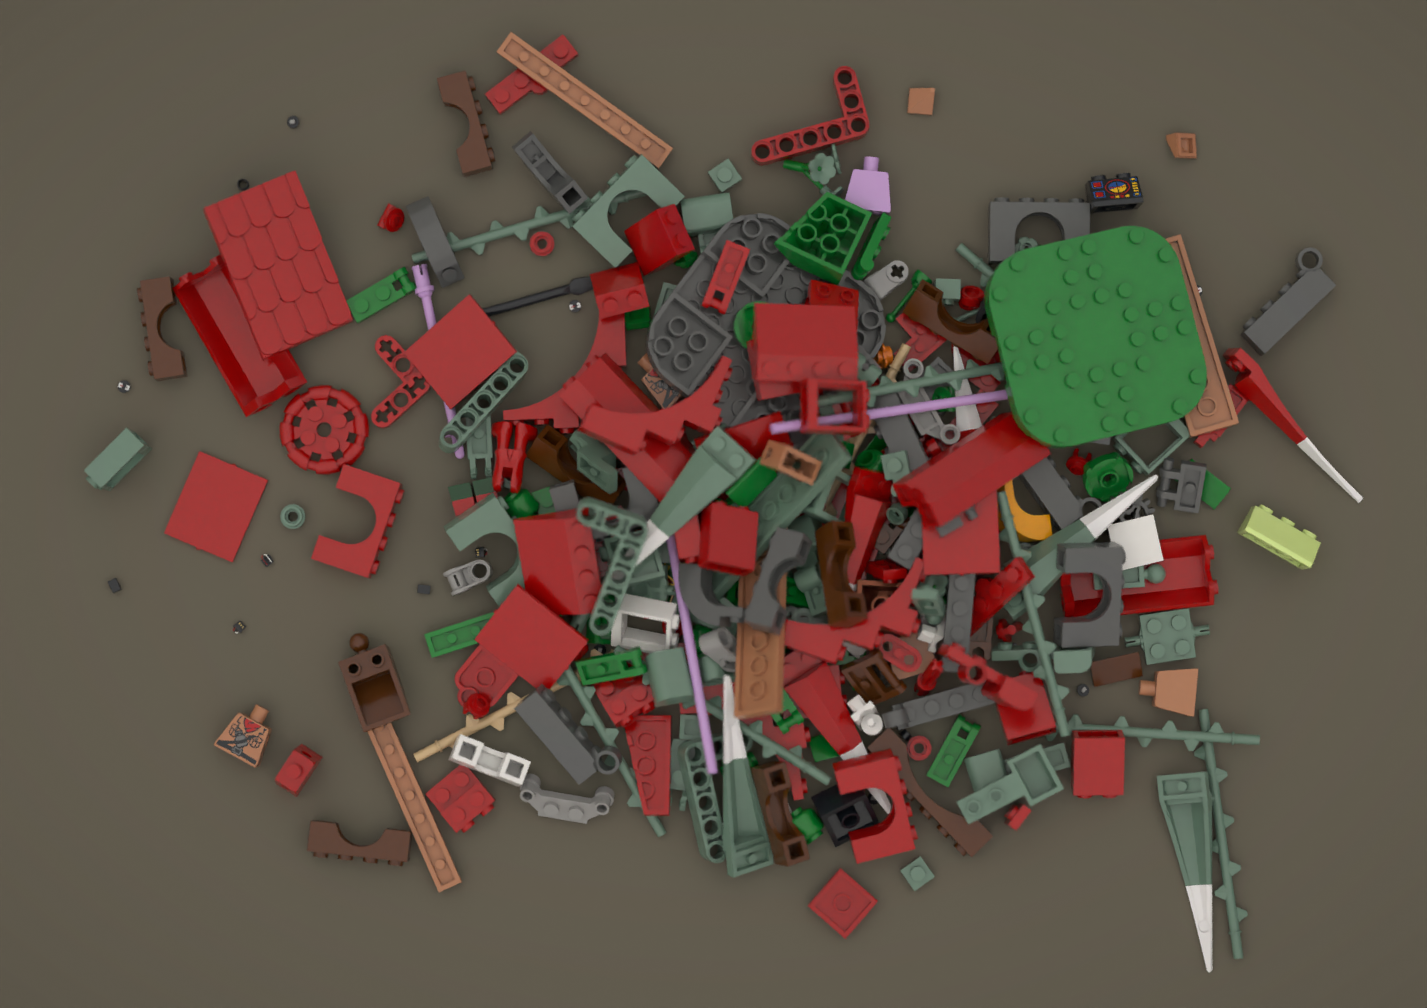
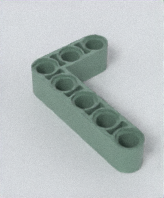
M517 351L498 368L492 377L443 428L438 441L439 447L443 452H456L524 379L529 364L521 353ZM518 364L522 367L523 371L515 373L510 369V365ZM498 381L506 385V389L502 391L497 390L493 384ZM481 399L487 400L490 407L481 408L478 406L477 401ZM469 417L472 419L473 425L464 426L460 419ZM446 435H453L457 442L455 444H448L445 442L444 437Z
M587 497L583 498L577 506V518L580 523L619 537L590 615V628L593 633L606 635L613 627L648 534V524L646 519L639 514ZM589 506L594 508L595 513L592 516H585L581 510ZM609 515H615L619 518V522L615 525H610L605 519ZM637 523L642 525L643 530L640 533H633L629 529L630 526ZM624 547H631L635 552L627 557L622 555L620 551ZM616 570H621L626 575L623 579L617 580L613 578L612 573ZM611 593L617 599L614 602L608 603L603 597ZM600 616L608 620L607 624L603 626L597 625L594 621Z
M722 731L711 734L712 742L717 741L719 744V749L715 753L716 760L723 759ZM742 733L747 752L752 747L753 740ZM700 737L682 743L678 747L677 756L700 855L708 861L721 863L726 859V851L723 850V824L711 774L708 775L702 738ZM694 747L696 751L695 757L689 760L688 751ZM700 772L701 780L695 784L693 777L695 773ZM705 796L707 803L703 808H700L699 800ZM711 820L712 828L706 833L704 830L705 823ZM716 844L718 851L711 857L710 848Z

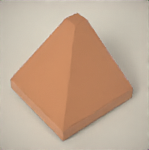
M910 88L907 113L932 115L935 88Z
M1173 133L1166 135V141L1175 158H1197L1195 134Z

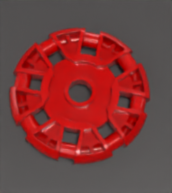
M331 385L313 386L308 388L307 392L301 395L298 393L285 407L283 411L285 413L283 422H280L279 426L280 441L282 447H286L289 453L287 456L301 469L305 471L308 469L316 471V474L320 475L341 472L340 469L343 467V464L353 465L366 448L364 447L366 437L369 438L368 417L361 410V403L358 399L344 389H341V391L333 389ZM330 398L338 400L336 408L328 405ZM314 400L317 406L311 407L308 410L305 403ZM351 411L354 419L348 422L344 414ZM295 416L302 418L299 427L292 425ZM322 423H328L331 426V433L327 437H321L318 434V427ZM350 433L356 434L354 443L347 442ZM301 439L305 446L298 449L294 441ZM341 450L343 457L335 460L332 453ZM313 452L321 455L319 462L311 460Z

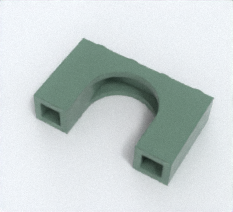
M642 154L638 157L633 155L624 164L626 169L622 174L619 175L616 172L607 182L609 187L603 193L599 190L589 200L592 205L586 211L583 208L580 209L572 218L575 221L572 227L615 268L633 250L609 225L607 212L614 197L627 190H637L648 195L660 208L672 204L677 205L685 197Z
M492 492L443 527L459 551L488 533H503L514 540L517 547V556L514 564L507 572L486 585L488 592L500 607L517 584L524 589L525 584L513 521L517 517L511 518L506 512L509 506L503 497L499 496L497 498Z

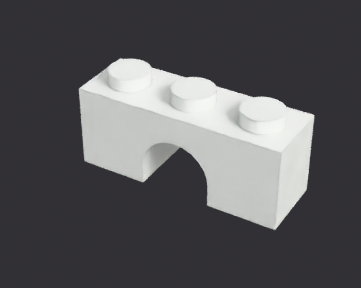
M461 734L457 736L448 759L517 787L523 784L531 761L508 752L503 753L485 746L484 743Z

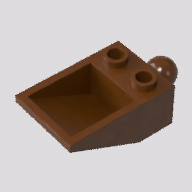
M363 633L352 635L349 645L358 654L338 663L363 732L365 733L411 715L389 647L384 644L367 651L369 647L368 637ZM381 656L382 662L375 665L373 659ZM357 665L358 671L352 674L350 667Z

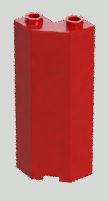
M220 254L209 261L211 265L204 271L194 275L192 272H188L179 278L180 282L172 289L246 417H249L272 406V403L281 397L293 394L305 385L307 380L289 350L262 361Z
M604 353L600 358L597 355L591 358L585 364L588 369L577 379L572 376L562 385L565 390L559 395L582 420L587 408L591 404L606 410L629 414L648 413L659 410L607 353ZM645 434L644 437L648 438L643 451H638L633 456L606 444L660 503L696 451L692 443L684 435L679 442L675 441L672 445H667Z
M1012 412L1001 413L893 483L892 486L903 507L917 506L927 528L941 527L1051 453L1047 446L1041 445L1038 441L1023 433L1015 422Z
M1206 535L1159 540L1163 561L1143 566L1144 569H1147L1152 564H1160L1166 571L1165 579L1158 584L1144 579L1145 587L1121 589V599L1123 600L1124 608L1120 615L1214 605V595L1218 594V583L1211 576L1210 560L1214 559V548L1212 544H1208ZM1063 573L1059 578L1061 587L1060 599L1064 617L1087 615L1100 603L1103 589L1094 590L1093 573Z

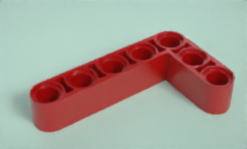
M841 66L834 73L833 85L842 113L841 118L759 140L754 143L751 149L753 162L757 165L765 166L830 148L834 143L837 146L865 137L869 129V119L854 70L848 66ZM841 74H848L851 82L845 85L841 84L837 77ZM853 97L857 100L858 105L855 108H848L844 103L845 99ZM854 121H861L865 129L861 132H856L851 128V124ZM832 127L838 128L841 132L840 137L836 139L830 138L827 134L828 129ZM807 134H812L817 138V142L814 145H807L804 143L803 137ZM783 141H790L793 149L789 152H784L780 149L779 144ZM764 147L768 149L769 156L761 159L756 156L755 152L758 148Z

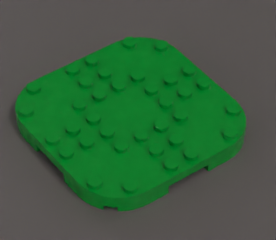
M1123 226L1024 249L1003 260L995 268L990 280H988L984 296L985 310L991 334L995 336L1007 382L1005 389L1011 412L1023 433L1038 441L1041 445L1051 448H1068L1166 424L1187 415L1200 401L1207 380L1206 363L1179 259L1168 241L1158 233L1140 226Z

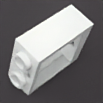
M625 594L611 629V646L617 647L619 645L625 649L640 647L641 651L645 653L677 648L679 633H676V630L680 623V615L677 614V604ZM628 614L667 622L666 635L627 627Z

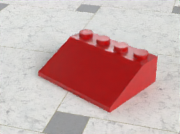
M754 303L752 379L774 381H804L806 379L857 381L858 348L855 306Z
M584 507L581 510L582 514L590 516L588 507ZM577 509L513 519L526 591L557 615L591 613L601 588L592 527L580 523L577 518Z

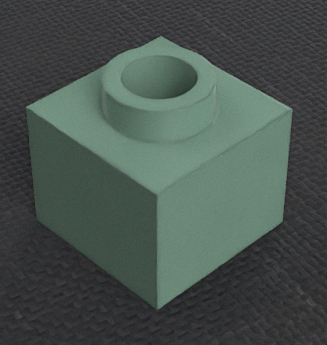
M936 278L934 286L944 292V306H954V302H959L961 279Z

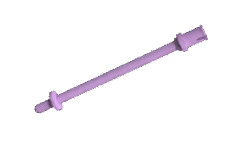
M421 264L420 269L419 265L411 268L416 284V289H414L415 295H418L422 300L429 330L437 323L431 299L435 290L434 286L430 283L427 264ZM444 402L449 423L456 415L455 407L450 410ZM453 435L445 436V438L451 437L453 444L457 442V439ZM463 445L455 452V456L458 459H462L465 456Z

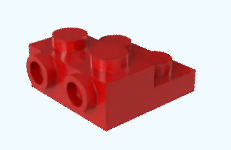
M643 674L591 684V686L595 687L597 697L617 728L629 726L635 721L634 717L642 712L647 714L656 708L650 685L645 686L642 684Z
M463 765L455 768L425 794L456 833L460 830L465 833L475 824L473 819L481 814L484 817L495 808L492 803L496 799L472 770Z

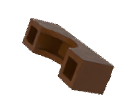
M461 71L437 78L444 105L460 110L469 120L470 129L468 137L456 149L464 177L493 170L491 163L496 162L492 147L487 148L485 139L489 138L486 124H480L478 115L483 113L479 100L474 101L472 91H476L473 77H468L466 71Z
M170 276L140 281L141 287L137 288L139 302H143L144 312H141V321L143 327H147L148 336L144 337L146 351H150L151 361H148L149 374L154 376V379L157 381L187 377L184 352L168 346L161 334V321L164 314L177 304L176 294L172 289L174 288V280Z
M922 279L906 304L903 313L908 315L911 320L928 327L932 333L946 338L955 347L964 349L975 359L988 364L998 349L995 336L991 334L988 319L986 318L974 324L955 320L945 309L943 303L944 292Z
M548 424L536 437L527 452V458L561 482L574 479L578 494L583 498H594L614 505L627 486L625 479L618 475L617 491L608 494L577 470V462L569 452L568 438Z
M832 520L814 531L829 626L850 628L867 618L864 594L857 593L852 589L847 574L849 558L856 547L853 523Z
M770 761L752 767L751 771L775 864L791 866L810 859L804 834L793 824L788 806V791L791 788V782L786 762Z
M312 820L310 822L307 851H312L315 857L328 858V853L338 854V859L353 861V856L363 857V862L378 863V859L388 860V865L403 866V862H408L410 859L413 833L412 831L388 828L385 829L378 841L371 845L362 846L347 840L340 830L339 823Z

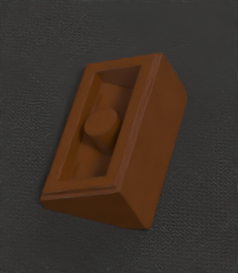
M1139 652L1093 661L1090 666L1093 686L1096 687L1143 676Z

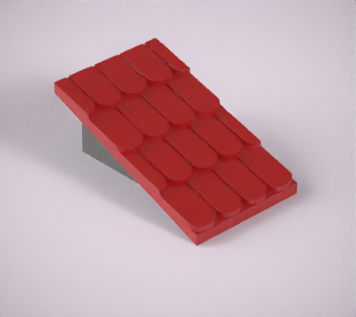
M295 170L204 207V214L262 361L353 321L351 311L339 285V280Z

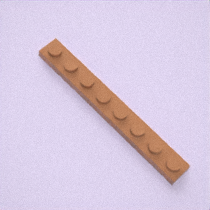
M510 32L496 53L632 151L638 155L642 154L657 169H659L673 148L512 32Z
M392 722L367 731L438 892L461 883V877Z

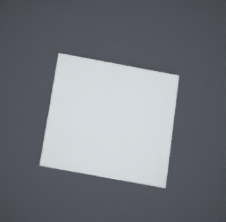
M1153 514L1111 524L1108 527L1110 541L1123 546L1126 554L1122 570L1163 561Z

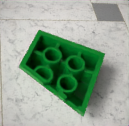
M826 192L807 210L805 215L795 222L782 237L775 241L774 245L792 265L834 285H838L872 212Z

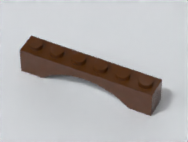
M891 728L885 729L866 747L870 751L868 754L891 749L894 757L899 756L902 768L901 771H898L899 780L904 779L907 794L904 795L911 802L916 799L922 805L919 808L921 813L928 820L933 817L939 823L936 828L945 838L950 835L956 841L953 846L963 856L966 854L970 857L974 856L993 837L978 820L968 824L964 816L940 807L924 793L911 772L906 744Z

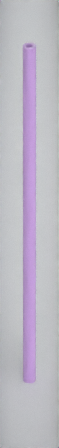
M1006 390L869 409L867 414H869L871 420L1007 400L1008 397ZM853 412L818 417V425H837L853 422ZM800 420L770 424L772 434L800 430Z
M673 534L666 541L707 772L710 775L718 773L690 613L683 601L679 588L680 560L675 534Z

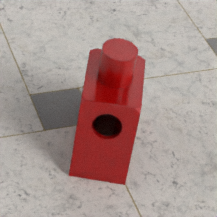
M300 744L293 750L277 774L275 783L297 797L323 757L304 744Z

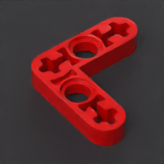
M384 335L377 339L375 350L403 383L372 411L371 420L379 428L391 426L428 393L431 385L425 381L424 385L426 387L423 390L417 388L413 391L417 395L414 399L404 389L407 385L412 389L416 385L414 380L417 377L420 380L424 377L405 355V350L393 337ZM383 341L386 343L391 341L393 344L390 347L395 353L398 350L402 352L395 356L391 363L388 359L392 358V356L387 351L383 353L380 351L383 348L381 345ZM402 358L410 362V368L406 372H399L396 368L397 361ZM400 393L406 394L408 397V403L404 407H398L394 403L396 395ZM390 402L391 406L395 410H397L398 413L394 415V413L391 411L387 415L388 421L386 423L383 421H380L378 423L377 419L379 418V416L377 415V413L379 411L385 413L388 409H390L386 406V404Z

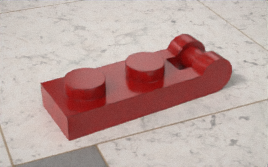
M726 240L701 306L705 308L710 306L717 309L718 313L725 315L749 254V248ZM715 290L725 293L722 300L713 297Z

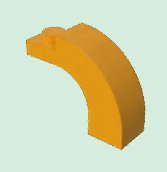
M1012 480L997 489V493L1006 491L1020 542L1043 541L1052 535L1050 514L1030 515L1024 512L1016 502ZM997 501L998 529L1002 531L1005 527L1003 520H1001L1002 516Z

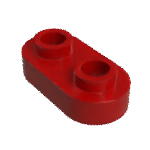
M884 634L880 647L875 646V649L879 648L883 653V659L904 672H914L921 666L922 656L920 652L892 634ZM885 642H890L892 644V649L890 651H885L883 649V644ZM906 655L913 657L912 664L908 665L904 662Z

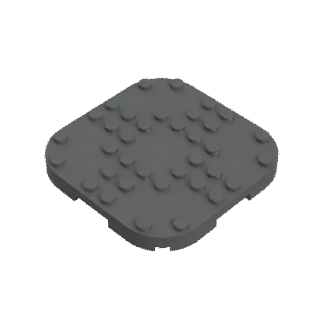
M763 213L738 216L726 223L716 233L654 315L646 336V350L652 368L666 384L685 398L696 392L706 381L719 358L725 356L732 359L729 366L733 368L727 382H722L720 390L723 393L718 404L713 403L714 406L722 409L719 416L722 417L721 424H726L725 429L781 411L784 422L800 420V393L757 401L748 351L737 341L733 332V321L736 313L744 305L755 301H763L770 304L804 305L808 296V285L811 279L830 283L790 263L774 243L791 226L777 217ZM726 240L749 248L750 251L727 311L723 315L718 313L717 309L710 306L705 308L701 304ZM846 269L838 286L859 290L857 344H861L874 358L881 348L885 337L884 309L873 290L861 280H855L851 272ZM715 290L713 297L722 300L725 293ZM818 390V397L826 396V394H829V393L832 395V394L837 393V391H835V390H829V391L825 390V391H824V395H819V390ZM800 430L788 432L791 442L794 443L793 448L796 450L801 448L813 435V433H800Z

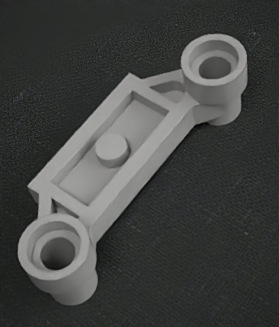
M913 358L905 362L903 381L920 378L924 369L920 360ZM915 366L918 371L915 374H911L908 368ZM923 387L919 388L916 398H913L906 391L897 392L903 404L931 401ZM936 410L909 414L921 437L926 434L941 440L947 445L955 444L960 438L958 427L953 424H943ZM952 431L954 438L947 439L945 432Z
M526 774L523 784L520 786L521 800L530 803L538 811V816L587 824L589 819L597 815L607 814L615 797L614 791L607 786L597 788L593 798L540 789V778L535 774Z

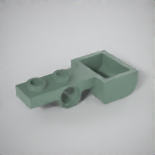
M730 193L686 198L680 201L685 228L689 237L698 236L700 253H702L716 233L733 219Z
M804 514L796 518L788 526V530L804 533L812 541L805 565L796 567L797 572L794 573V580L799 590L805 594L811 616L818 618L827 613L814 532L823 525L816 519Z
M1025 641L1022 643L1023 645H1013L1012 642H1000L997 644L998 646H994L992 649V661L1018 660L1020 667L1027 672H1033L1041 665L1035 641ZM1056 644L1057 648L1049 655L1050 659H1054V670L1056 673H1082L1087 671L1092 664L1095 646L1062 648ZM1033 653L1038 661L1030 664L1025 660L1024 655Z
M673 648L648 654L645 658L655 707L692 701L694 692L684 648ZM704 656L698 660L703 687L724 684V675L729 676L731 682H735V672L723 670L709 656Z
M1064 742L1043 748L1054 771L1071 767ZM1000 748L964 758L973 792L1012 773L1007 763V760L1010 758L1003 760Z
M1041 744L1007 760L1012 773L957 801L968 824L1024 795L1031 807L1064 789Z

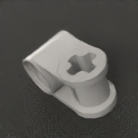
M896 260L880 271H876L863 282L873 290L881 301L907 280L908 267L904 262ZM892 268H902V278L899 279L898 276L892 277Z
M475 560L444 572L443 576L447 577L452 589L451 595L456 596L488 581L493 575V568L487 561ZM479 564H483L487 568V573L483 578L476 577L474 572L475 567Z
M720 627L701 635L699 646L702 652L719 664L723 670L735 672L737 638L725 627Z

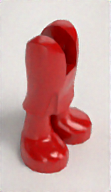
M508 421L492 424L491 434L494 438H497V450L494 451L496 461L492 476L493 491L501 492L504 478H511V493H519L523 481L524 461L527 457L525 453L526 447L529 442L535 441L538 435L537 428L525 423H517L515 426L514 449H509L514 428L513 424Z

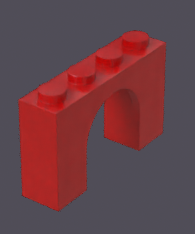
M343 464L336 488L363 497L370 502L376 514L375 528L366 540L357 544H345L319 535L311 559L370 579L371 575H376L379 569L380 561L377 558L379 552H384L388 537L385 535L388 527L392 528L397 514L393 513L396 503L401 504L405 490L401 489L402 484Z
M891 749L832 763L840 795L866 788H877L885 791L892 798L890 813L882 822L871 827L848 832L856 863L914 850L913 840H917L918 837L915 826H910L908 817H912L909 802H904L903 794H907L904 779L899 780L898 771L902 770L899 756L894 757Z

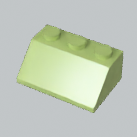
M1260 504L1259 507L1256 505L1252 506L1237 533L1301 570L1311 568L1321 544L1315 540L1317 536L1305 529L1302 532L1294 528L1295 523L1285 517L1278 519L1272 515L1273 511Z

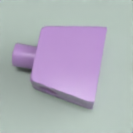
M864 157L863 170L853 169L845 200L872 212V214L881 215L884 212L890 215L888 173L878 171L879 158Z

